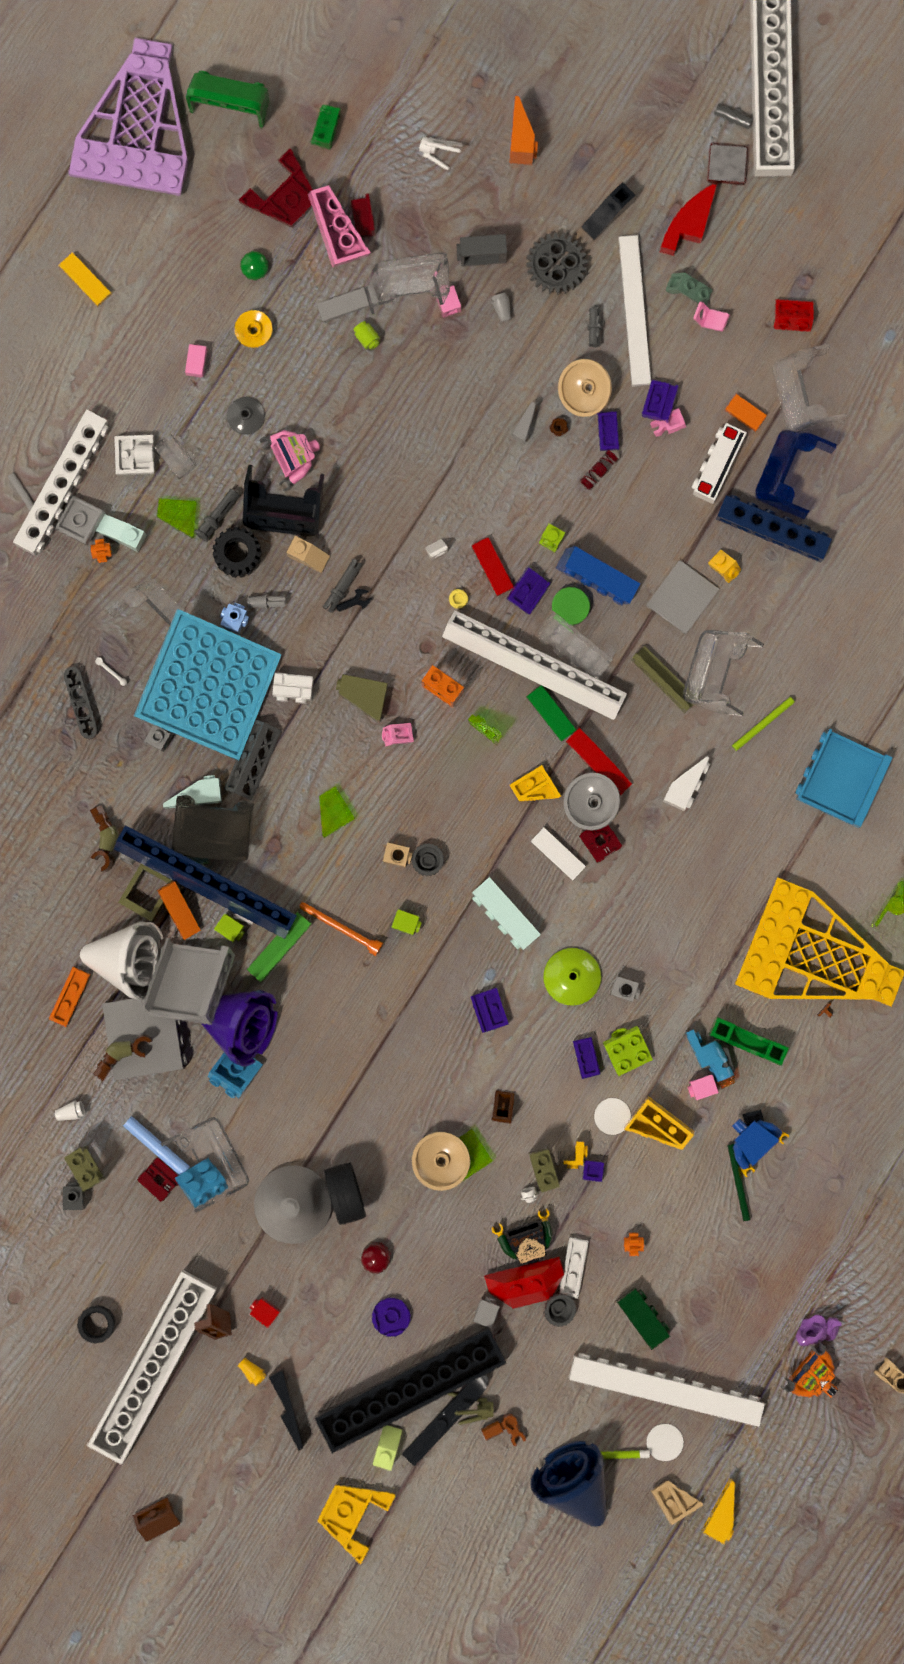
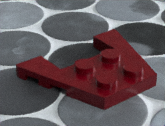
M289 148L278 159V162L291 175L265 201L249 188L239 199V203L292 228L312 208L308 194L313 189L297 162L293 151Z

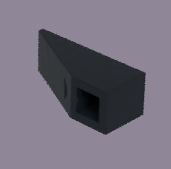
M622 182L608 195L581 228L595 240L634 203L636 195Z

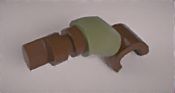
M102 805L91 809L90 812L96 824L100 825L98 828L100 830L99 848L101 850L93 853L90 858L98 860L99 857L104 856L106 861L104 866L101 867V872H108L114 865V859L110 851L113 852L118 839V831L116 826L108 822L109 817Z
M140 1035L135 1039L134 1043L130 1041L113 1042L106 1048V1053L103 1056L105 1059L100 1060L97 1064L98 1068L93 1074L103 1081L111 1071V1065H115L122 1058L132 1056V1053L139 1057H145V1051L139 1050L138 1043L141 1041L151 1043L153 1039L148 1035Z

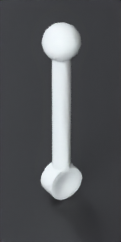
M97 658L95 660L97 665H101L116 679H118L122 686L127 685V680L125 678L122 679L111 668H109L105 663H103L102 658Z

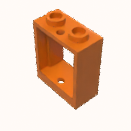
M433 665L421 680L423 688L452 708L464 693L462 685Z

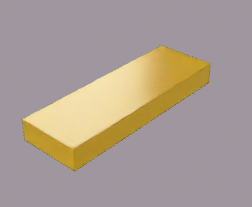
M73 252L59 264V267L97 307L111 295V292Z

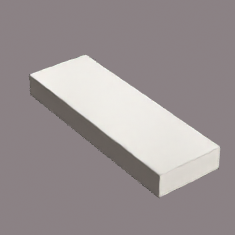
M545 828L531 840V843L572 881L586 867Z
M569 1237L563 1268L564 1276L561 1280L559 1294L563 1293L567 1296L578 1298L588 1240Z

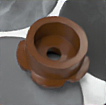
M560 418L554 419L550 425V431L557 437L568 432L567 421Z

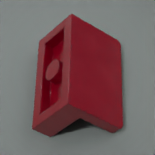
M366 193L365 198L351 200L355 230L361 238L375 236L369 193Z

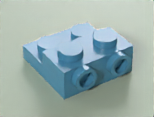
M223 1053L207 1077L210 1078L209 1082L215 1087L220 1085L226 1089L225 1093L229 1097L235 1098L236 1096L240 1098L263 1064L254 1059L256 1062L245 1067L231 1062L227 1055Z
M209 1158L175 1177L176 1182L194 1208L205 1204L214 1196L220 1195L224 1190L228 1189L224 1177L214 1167Z

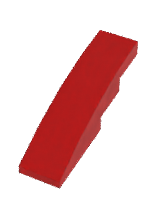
M580 728L566 740V743L594 773L602 774L615 783L620 796L632 785L618 767Z

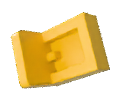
M722 550L708 562L709 566L722 575L727 583L735 579L741 571L737 561Z
M576 1141L575 1160H563V1164L567 1165V1168L579 1169V1165H583V1157L587 1158L588 1146H584L583 1141Z

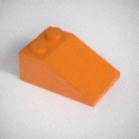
M515 96L510 163L532 165V160L537 158L538 141H534L535 134L519 96Z

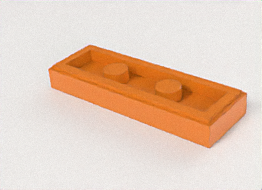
M171 881L157 890L183 940L201 931L175 881Z
M72 967L49 1020L65 1027L68 1026L91 974Z

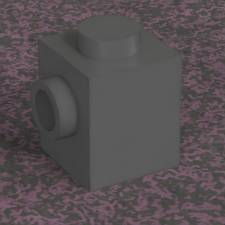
M68 1182V1186L63 1187V1210L85 1209V1191L81 1189L78 1182Z

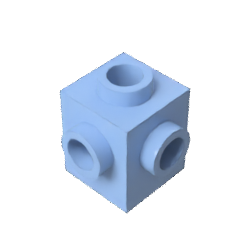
M234 603V605L228 604L227 608L224 607L220 618H222L221 627L240 634L242 626L246 627L249 620L248 613L244 610L245 607L238 603Z

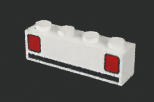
M727 423L724 428H719L715 436L718 438L716 445H711L707 453L711 456L708 462H703L699 470L703 473L700 479H695L691 487L695 489L692 495L709 503H714L747 432Z

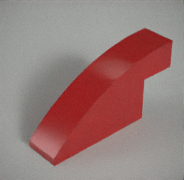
M715 184L697 193L679 210L665 233L659 252L674 256L679 238L701 244L716 189Z

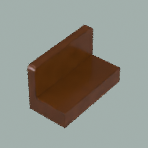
M211 1303L206 1305L208 1319L194 1323L195 1331L214 1340L232 1335L230 1313Z
M167 1497L132 1515L137 1531L146 1542L181 1524Z

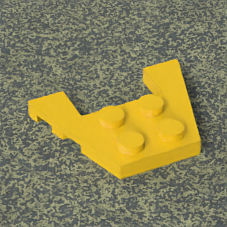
M335 1484L317 1521L361 1564L369 1547L352 1539V1536L369 1502L388 1511L396 1494Z

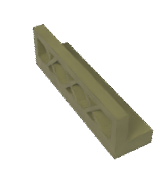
M646 646L631 658V661L684 713L699 700Z

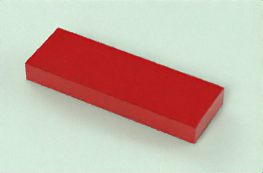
M489 537L471 545L496 596L498 597L512 590L514 586Z

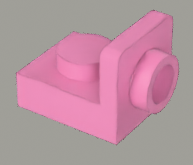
M411 723L392 724L384 727L382 739L385 742V746L414 742Z

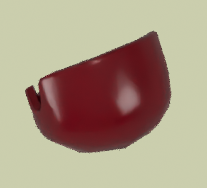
M372 1242L364 1248L361 1255V1263L368 1272L379 1274L387 1269L391 1253L383 1243Z

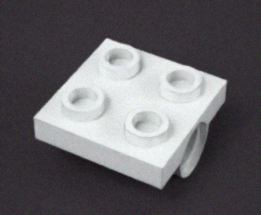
M153 435L115 436L116 475L155 474Z

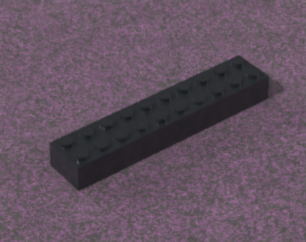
M486 1327L315 1415L314 1419L333 1454L507 1363L490 1328Z

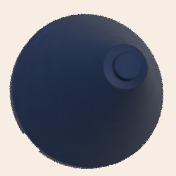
M575 1441L565 1444L544 1458L546 1463L540 1470L536 1467L530 1481L531 1490L542 1503L591 1527H599L606 1519L603 1455L594 1443L587 1445L585 1441Z

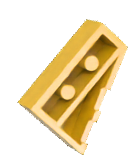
M649 1096L624 1127L626 1131L640 1134L646 1138L657 1140L681 1150L694 1136V1130Z

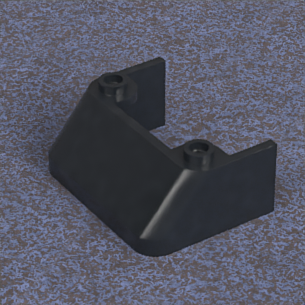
M248 465L244 482V526L253 530L309 537L316 535L319 529L322 508L324 474H320L318 488H309L304 492V498L266 494L265 484L252 480V465Z

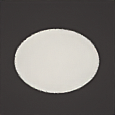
M608 1098L599 1103L595 1110L594 1119L597 1127L602 1132L616 1135L624 1131L625 1125L631 1119L629 1107L622 1100Z
M670 1424L655 1426L647 1437V1448L650 1454L660 1461L675 1459L683 1449L681 1432Z

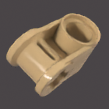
M885 1358V1362L878 1370H874V1373L897 1392L904 1393V1388L899 1389L896 1386L897 1380L904 1378V1374L888 1358Z

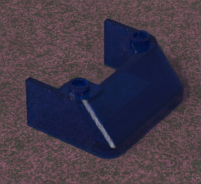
M791 430L780 432L756 486V498L763 503L805 519L810 510L793 504L792 502L795 497L794 489L784 484L797 450L810 452L816 447L832 454L837 444L807 432Z

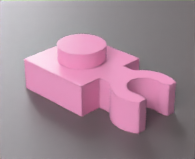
M679 408L672 411L669 423L663 420H655L650 423L652 428L659 427L658 430L654 431L655 437L661 436L665 430L671 434L686 427Z

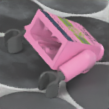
M286 430L271 435L269 439L267 437L260 438L261 443L268 441L267 445L261 448L263 450L272 448L285 477H289L288 480H281L279 485H282L284 482L288 483V487L283 491H289L292 483L295 484L306 476L312 467L311 462L315 458L313 452L320 449L316 440L308 442L304 434H297Z

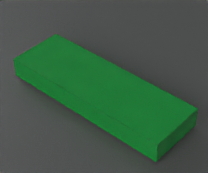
M542 685L526 696L561 742L576 731L575 727Z

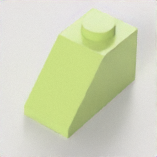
M389 1425L383 1427L374 1456L373 1466L392 1470L402 1429Z

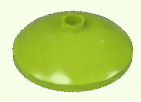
M567 948L558 951L548 960L544 969L543 980L547 992L554 1000L564 1005L575 1006L589 1001L596 994L601 982V972L597 961L588 952L578 948ZM570 973L576 974L575 980L569 978Z

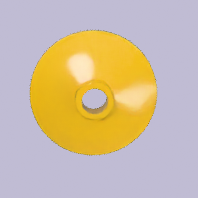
M246 311L236 320L235 335L238 341L246 347H261L269 341L272 335V323L269 317L261 311ZM252 328L257 329L255 334L250 332Z

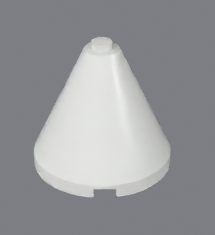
M138 922L85 945L80 951V958L85 965L128 997L143 1000L149 988V981L155 972V964L161 955L160 939L163 940L164 938L160 929L154 923Z

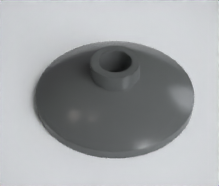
M238 398L228 408V424L239 434L248 435L255 433L264 423V409L253 398ZM244 411L249 413L247 417L242 416Z

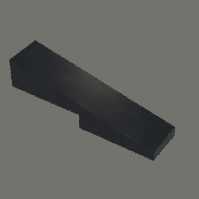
M282 1368L271 1374L269 1379L286 1409L285 1412L281 1413L280 1417L298 1450H301L304 1444L285 1372Z

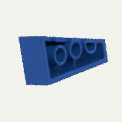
M576 546L566 548L556 566L557 570L579 580L585 586L596 589L599 594L613 598L612 601L619 605L630 604L640 585L639 582Z

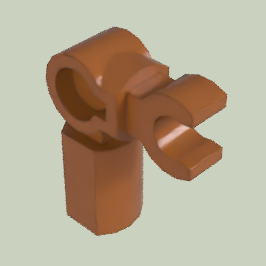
M510 1413L505 1414L502 1421L499 1422L497 1420L481 1428L486 1441L503 1433L505 1429L508 1434H511L510 1438L514 1446H516L515 1438L517 1436L526 1441L524 1434L519 1431L520 1427L516 1417Z

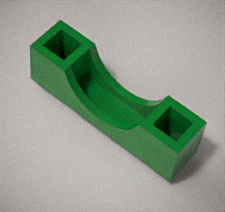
M715 1017L708 1034L778 1066H782L789 1050L786 1046L751 1033L719 1017Z

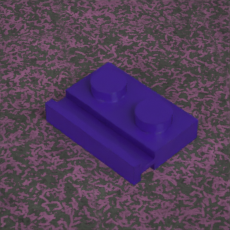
M652 380L642 411V417L658 421L663 420L669 423L679 386Z
M527 567L506 599L530 615L550 585V582Z
M497 988L470 996L482 1033L509 1025Z

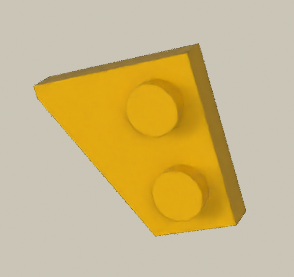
M542 765L509 785L519 802L557 799L561 797Z

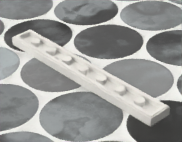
M638 235L619 237L631 384L632 386L650 385L651 378Z

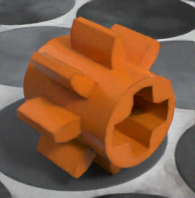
M104 538L96 539L95 544L91 545L92 559H97L99 563L108 562L107 557H112L110 542L105 543Z
M629 1233V1237H624V1252H629V1256H639V1252H644V1237H639V1233Z

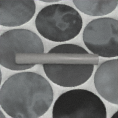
M15 473L8 476L9 480L28 509L31 510L34 505L33 501ZM40 515L39 520L45 521L43 516Z

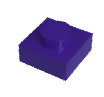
M585 1160L582 1180L602 1182L604 1162Z

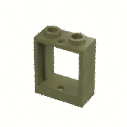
M140 864L118 903L154 922L164 905L161 897L152 912L130 901L128 897L144 870L166 883H170L173 880Z
M87 1146L81 1147L64 1157L83 1191L105 1180Z
M544 1148L528 1153L540 1192L559 1188L560 1185L549 1149Z

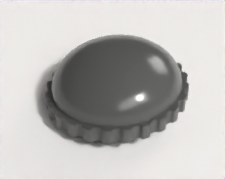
M430 843L417 847L411 858L415 871L426 877L438 873L442 869L444 855H442L441 849Z
M563 1293L554 1294L545 1303L544 1316L546 1320L553 1326H566L575 1317L576 1307L573 1302L574 1300Z

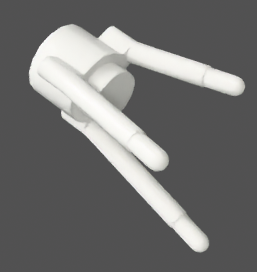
M423 137L419 151L424 153L423 157L429 158L439 166L449 170L447 165L432 156L431 153L435 154L437 148L460 153V149L450 146L462 147L463 144Z

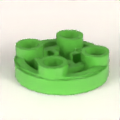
M566 587L556 593L551 608L554 617L560 623L573 626L585 620L590 610V602L582 590L576 587Z

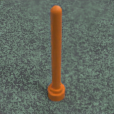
M304 902L300 903L299 907L301 910L363 944L372 955L377 956L382 948L383 943L377 939L376 941L373 939L369 940Z

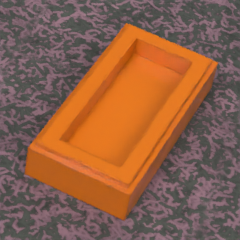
M737 394L725 409L726 412L755 432L767 417L766 414Z

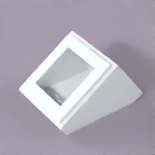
M440 539L427 546L425 550L430 559L434 560L447 553L448 547Z

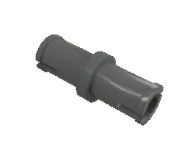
M721 104L717 105L714 115L728 120L730 124L735 123L747 130L753 121V118L738 113V110L729 109Z
M598 307L589 308V324L587 325V330H589L588 346L594 348L601 346V308Z

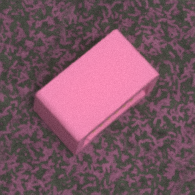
M189 344L185 369L186 376L203 378L207 356L206 346Z

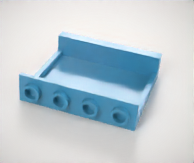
M832 729L827 730V732L823 731L819 742H821L819 750L815 749L811 757L814 761L811 767L807 766L803 776L806 778L803 784L799 783L795 794H797L796 800L856 828H860L893 757L877 753L832 732Z

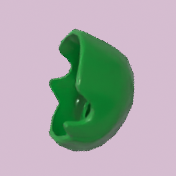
M258 251L246 253L240 263L242 274L250 280L262 279L269 269L268 259Z

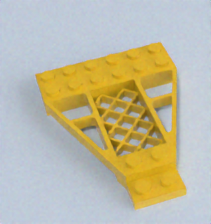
M777 877L734 985L767 999L875 1000L892 1007L904 976V970L889 965L883 957L813 891ZM811 898L815 899L832 916L825 933L802 924V919ZM837 920L864 948H859L832 937L830 931L834 921ZM798 929H801V930L804 931V932H802V933L797 934ZM806 933L810 944L800 947L796 937ZM809 933L822 939L813 942ZM824 940L828 951L818 955L814 944ZM827 940L841 946L831 949ZM795 941L798 949L790 952L792 944ZM812 946L815 957L806 960L802 949ZM842 948L846 958L836 962L832 951ZM845 948L858 953L849 957ZM799 951L803 962L793 965L789 955ZM829 953L833 964L824 967L820 956ZM860 955L864 965L854 969L850 959ZM863 955L868 956L867 962L865 961ZM817 958L821 969L811 973L807 962ZM847 960L851 971L841 974L837 964ZM805 964V967L808 972L798 969L796 967ZM835 965L839 976L829 980L825 969ZM784 968L807 978L801 996L774 995L775 987ZM864 968L859 980L855 971ZM822 971L825 979L813 974ZM853 973L857 983L847 987L843 976ZM840 978L843 986L835 984L831 981ZM811 980H815L846 994L844 996H807L806 992ZM857 986L855 991L850 990V988Z

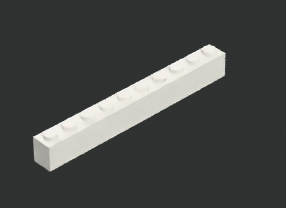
M455 610L442 636L613 720L627 693Z
M579 1353L578 1356L574 1355L569 1373V1380L758 1427L760 1426L765 1405L758 1396L749 1395V1398L741 1396L742 1393L730 1390V1393L723 1392L721 1387L711 1385V1388L703 1387L704 1383L692 1381V1384L684 1382V1378L674 1376L673 1379L666 1378V1374L656 1371L654 1374L647 1373V1369L636 1367L634 1370L628 1368L627 1364L617 1362L616 1365L609 1364L608 1359L598 1357V1360L590 1359V1355Z

